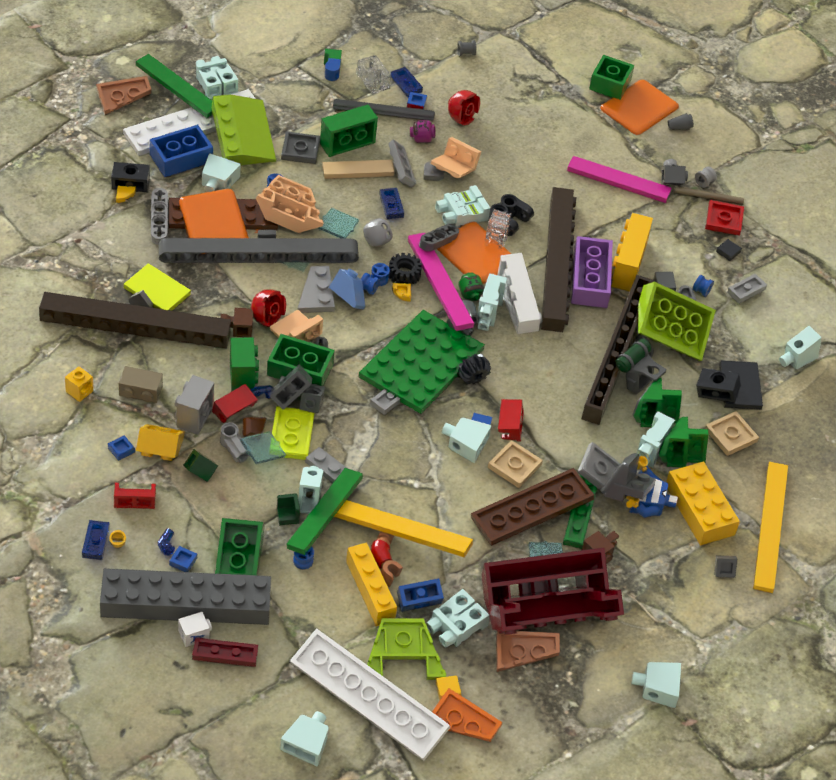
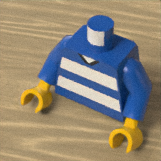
M640 456L637 470L641 469V472L638 474L645 473L652 478H656L655 486L643 500L626 496V499L629 500L626 502V506L630 508L629 513L640 514L643 518L660 516L664 506L676 507L678 497L667 494L668 483L662 481L647 466L648 460L645 456Z

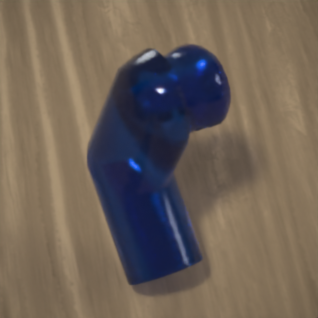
M271 385L257 386L251 389V392L256 398L265 393L266 398L269 399L271 398V390L274 387Z
M169 528L164 531L157 542L161 553L166 556L172 555L175 551V546H172V543H170L174 536V531Z

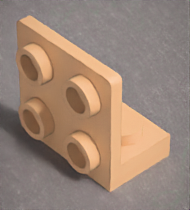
M451 137L448 139L444 154L431 160V164L438 170L450 173L454 178H461L476 170L481 151Z
M296 310L271 325L270 330L278 338L280 334L310 342L322 334L323 318L317 315L314 318L308 319L303 313Z

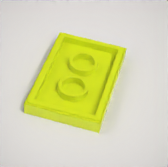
M149 263L124 283V289L132 294L144 290L152 301L153 307L157 309L172 311L191 295L190 289Z
M276 406L269 456L306 460V457L309 455L315 413L288 407L283 410L281 407Z

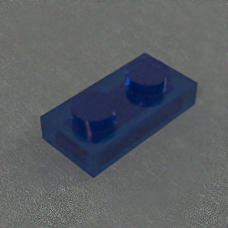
M406 67L391 71L390 77L407 97H409L410 92H423L422 85Z
M397 187L380 189L379 195L386 219L404 218V209Z
M89 520L82 549V558L103 560L110 522Z

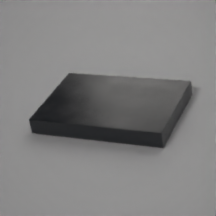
M721 360L719 364L720 371L739 373L741 383L735 403L724 401V408L762 410L763 402L758 363Z

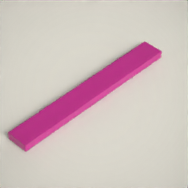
M425 233L408 235V242L417 259H420L422 268L455 330L474 328V322L435 250L425 251L419 247L421 236Z

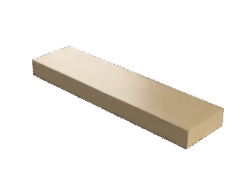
M392 160L322 162L324 179L394 176Z

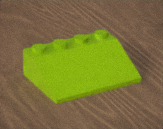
M231 94L213 96L211 108L222 158L240 163L241 165L276 162L263 100Z
M657 282L643 285L638 302V333L691 358L702 361L716 310Z

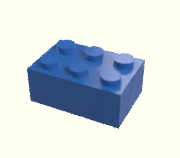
M198 124L149 139L150 156L164 177L206 164L208 155L213 154V146Z

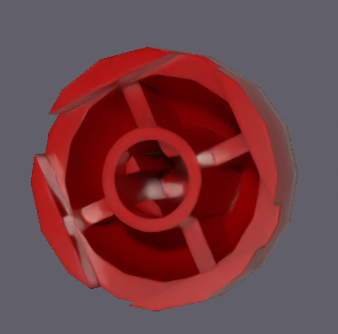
M468 90L456 92L448 101L450 117L464 126L469 125L475 119L472 118L474 113L478 114L480 97Z
M262 290L255 295L251 302L254 320L266 327H270L278 322L281 315L284 316L286 313V298L277 290Z

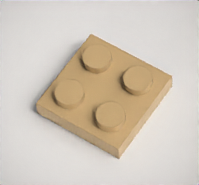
M737 411L705 426L710 437L727 456L753 445L759 440L758 435Z
M511 440L488 463V468L520 488L539 469L543 460Z

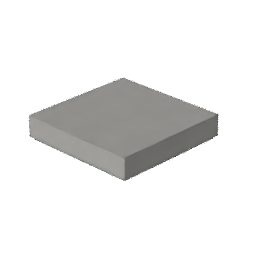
M592 442L587 447L577 473L601 490L620 467L621 463Z

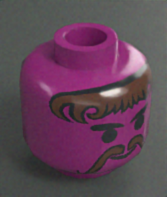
M417 120L414 122L413 127H410V137H414L416 143H430L436 136L435 124H432L430 120Z

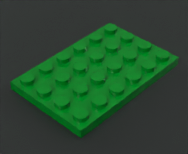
M422 310L359 372L358 377L381 391L387 390V393L390 392L395 395L394 398H400L401 403L422 414L459 376L458 365L463 363L462 360L474 354L479 355L484 350L485 344L469 335L463 334L461 331H456L449 327L448 323Z

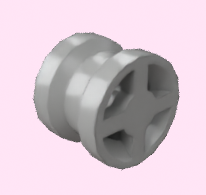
M705 167L702 171L695 174L696 183L700 187L706 188L717 180V174L713 168Z

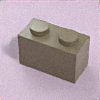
M125 366L119 381V396L157 403L163 387V373Z

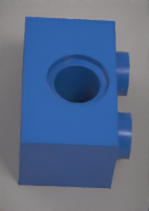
M439 578L402 585L397 590L401 612L442 604L444 599Z

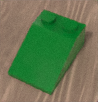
M222 518L215 574H258L265 529L263 522Z

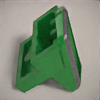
M662 378L652 381L637 401L632 414L635 421L641 423L640 427H652L654 416L658 411L674 419V423H677L680 416L682 390L662 389Z

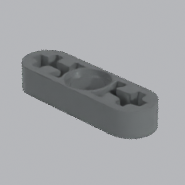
M446 224L421 236L419 247L425 251H433L456 239L459 229L452 224Z

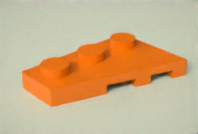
M450 688L447 689L432 711L450 725L448 731L488 742L492 741L502 726L500 720Z

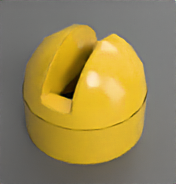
M121 530L113 531L109 536L110 544L115 548L124 546L126 543L125 533Z

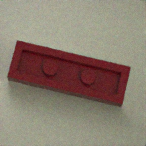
M195 637L192 660L256 667L259 645Z

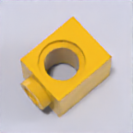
M78 366L65 376L66 392L78 402L82 401L93 392V376Z

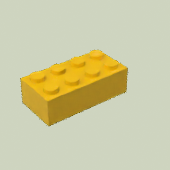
M632 213L631 218L626 220L624 229L627 231L622 232L620 242H623V244L619 243L616 252L619 256L614 257L612 265L615 269L612 268L611 279L613 280L611 287L630 292L635 277L639 272L653 218Z
M704 461L669 471L666 480L668 483L667 490L670 495L678 497L676 505L700 546L735 536L740 521Z

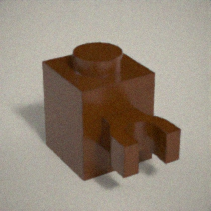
M235 308L234 316L221 314V318L231 320L233 337H252V309Z
M597 531L584 540L582 550L605 548L606 564H608L613 558L614 548L618 543L616 539L619 538V535L612 531L605 537L600 531Z

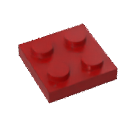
M710 200L705 229L740 236L744 206Z

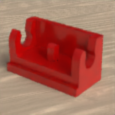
M244 384L214 401L212 412L222 423H225L227 419L248 406H254L258 399L247 385Z
M501 399L498 432L509 433L508 435L502 434L501 438L504 440L521 441L524 417L522 399Z
M115 482L114 508L155 509L156 484H152L151 489H124L119 487L118 482Z

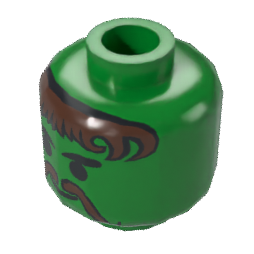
M472 272L466 273L458 282L464 299H470V301L480 299L484 291V285L479 275Z

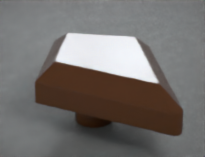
M244 418L243 437L256 442L261 441L267 418Z

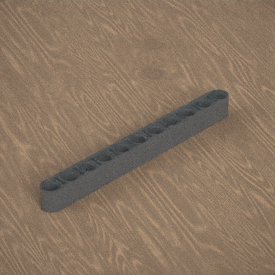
M164 238L159 241V260L164 263H354L359 259L358 242L351 238Z

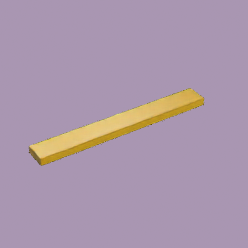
M770 461L767 468L753 589L773 593L788 465Z
M348 500L345 501L334 516L464 558L473 545V539Z

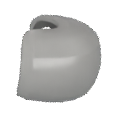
M382 218L370 221L363 229L366 241L374 247L390 242L393 237L388 222Z

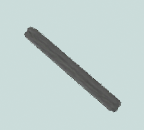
M334 99L333 108L340 110H351L369 105L375 114L430 121H433L435 111L343 99Z

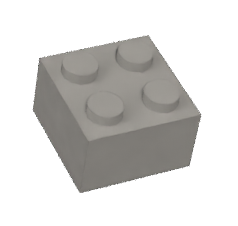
M192 375L189 382H185L183 393L181 396L178 395L175 400L177 428L197 435L200 433L213 408L214 382Z

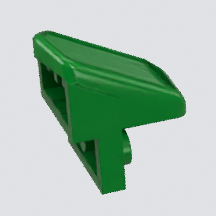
M681 417L662 443L659 451L661 461L667 463V467H686L687 462L700 463L704 461L706 463L708 429L688 428V417Z

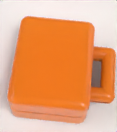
M641 79L626 89L621 100L612 98L602 104L600 109L633 134L640 135L679 108V104L646 80Z
M232 189L211 191L180 198L179 205L188 238H249L235 193Z
M470 222L458 228L459 233L456 239L437 248V250L463 274L472 272L479 275L484 284L487 282L489 273L498 274L500 256L511 253L477 222Z

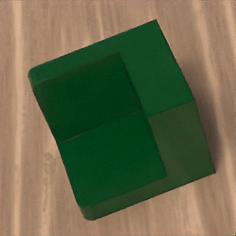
M193 449L183 464L188 471L206 482L209 481L218 467L214 461Z
M297 493L277 496L276 511L279 526L299 524L300 506Z

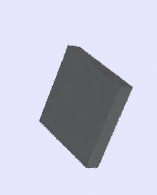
M286 131L281 160L316 164L320 136Z

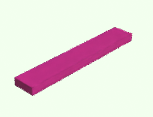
M576 156L572 157L567 168L569 172L664 203L667 202L672 189L671 187Z

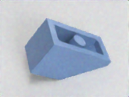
M340 269L329 288L353 308L364 309L365 299L362 280L357 277L358 274L354 270Z

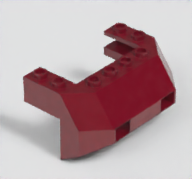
M605 548L484 563L481 574L484 601L492 629L499 631V634H516V630L527 629L529 624H534V627L547 626V622L554 621L555 625L567 623L566 619H574V622L586 621V617L589 616L599 617L600 620L612 621L618 620V616L624 615L621 590L609 589ZM575 576L576 587L558 588L557 579ZM518 584L519 595L511 596L510 585Z

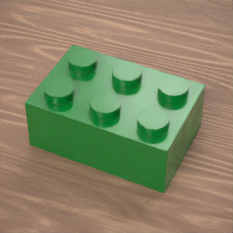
M364 105L321 118L320 145L328 157H332L374 144L376 142L378 117L369 105Z
M280 334L267 361V376L281 379V376L286 377L293 369L300 365L313 378L312 384L324 386L334 365L335 350Z

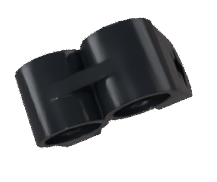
M505 194L501 197L500 203L491 206L488 223L491 227L496 228L505 235L513 236L519 230V225L512 218L517 217L527 222L534 216V210L515 195Z

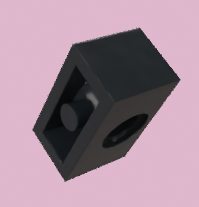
M114 162L111 175L113 190H117L118 186L136 187V192L148 193L150 165Z
M702 368L696 384L698 397L735 403L741 387L739 373Z

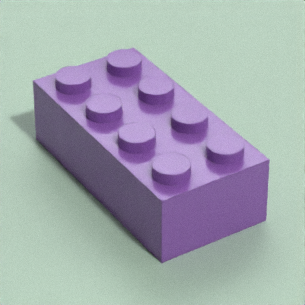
M577 236L573 258L571 304L608 307L611 294L613 240Z

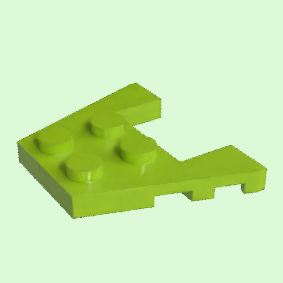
M382 618L367 663L369 667L383 676L382 660H426L427 680L446 677V672L443 670L438 653H436L424 618Z

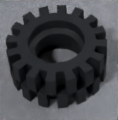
M399 253L396 254V257L393 256L389 261V279L393 283L396 281V283L411 284V286L413 283L415 285L421 277L422 263H420V259H416L415 255L411 257L410 253L408 255L401 253V256ZM400 268H407L411 271H402Z

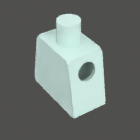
M209 154L202 172V185L205 186V192L229 189L240 178L241 164Z
M810 326L806 327L786 343L785 354L779 358L781 365L786 367L791 364L795 369H799L816 360L819 356L822 337Z
M461 418L456 426L445 423L442 434L450 437L448 447L475 463L490 437L491 425Z
M317 466L303 468L298 497L300 513L310 514L320 500L323 470ZM313 492V498L306 497V493Z
M649 662L647 663L645 673L633 672L631 684L643 686L642 697L644 699L675 708L679 698L681 663Z
M318 711L314 713L312 718L300 715L282 736L280 750L318 766L329 732V727L324 724L326 716Z

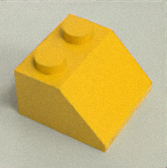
M146 424L139 429L136 451L141 452L142 456L153 457V454L160 455V459L171 461L172 458H176L179 455L185 431Z

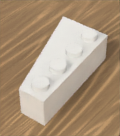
M522 253L501 255L497 275L507 278L504 301L517 334L539 331L542 315L538 311Z

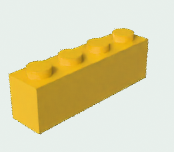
M367 542L348 547L346 563L375 626H380L382 618H396V603Z

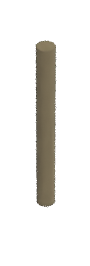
M675 186L674 193L741 205L744 203V198L678 186Z

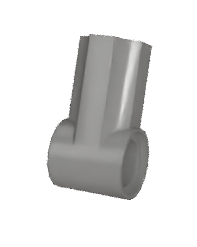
M230 422L225 423L221 427V445L228 449L235 462L241 463L246 461L251 456V451L238 433V426Z

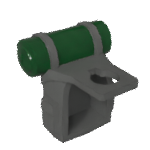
M643 338L634 342L626 352L620 354L618 359L615 360L617 368L621 372L626 373L627 389L634 394H638L652 380L657 381L666 373V368L656 363L650 357L651 345ZM654 368L658 369L659 373L654 374Z

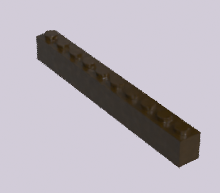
M557 187L552 189L541 330L563 332L564 325H568L569 314H566V312H569L570 301H567V298H570L571 287H568V285L571 284L572 274L568 273L572 270L573 262L569 261V258L572 259L573 248H570V245L573 246L574 235H571V233H574L575 222H572V220H575L576 210L573 208L576 206L577 197H573V189Z
M636 275L584 405L582 420L600 425L620 374L615 360L631 346L638 328V302L643 285L652 283L654 280Z
M44 292L39 306L40 321L227 349L231 333L230 319Z

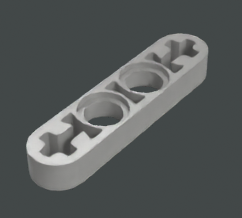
M163 188L154 189L151 196V241L159 245L161 239L168 238V193ZM163 208L164 211L158 212L155 209ZM156 221L164 222L162 225L155 224ZM158 232H161V237H157Z

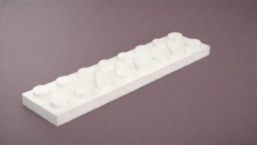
M249 89L231 94L256 99ZM190 107L124 128L123 134L137 155L141 156L150 153L149 139L197 124L205 135L215 132L216 127L213 115L206 118Z
M317 628L290 660L292 665L423 761H425L450 729L448 723Z

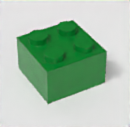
M603 55L592 74L589 90L621 100L632 80L635 65Z
M254 337L230 339L231 392L244 384L247 385L251 392H254L255 384H258V372H255L259 371V360L255 358L258 357V345H254Z

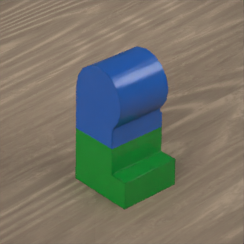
M325 48L324 76L329 81H336L339 78L342 50Z

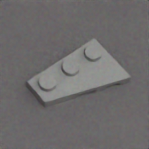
M329 266L310 267L298 305V310L301 313L334 312L333 290L329 288L331 284Z

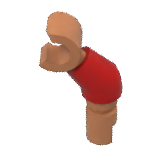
M380 531L370 550L378 567L381 569L380 572L387 586L390 587L394 580L393 575L398 577L403 567L401 564L393 561L390 554V544L394 535Z

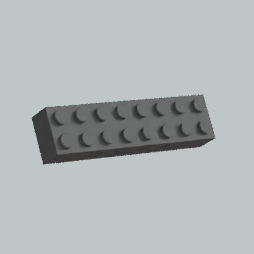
M104 568L100 596V617L178 621L180 618L203 612L205 619L215 623L269 625L271 576Z

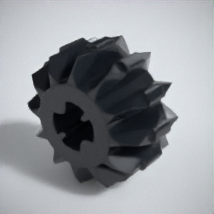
M483 354L468 356L467 359L462 360L463 363L458 365L459 375L467 384L481 382L482 379H486V376L491 373L490 363Z

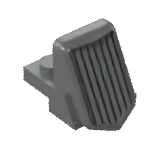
M632 453L624 458L620 467L605 486L601 488V493L604 494V497L622 502L626 496L643 500L655 486L656 478H652L645 473L637 474L639 454Z

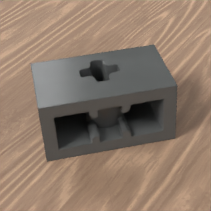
M298 365L271 390L270 397L284 410L312 384L313 378Z

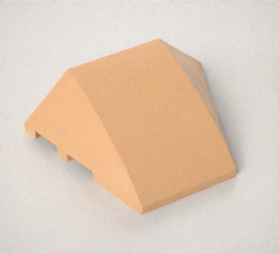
M278 175L274 178L269 186L265 187L263 192L259 193L256 197L266 220L294 232L301 233L322 227L324 224L323 220L319 218V210L315 208L316 201L311 188Z

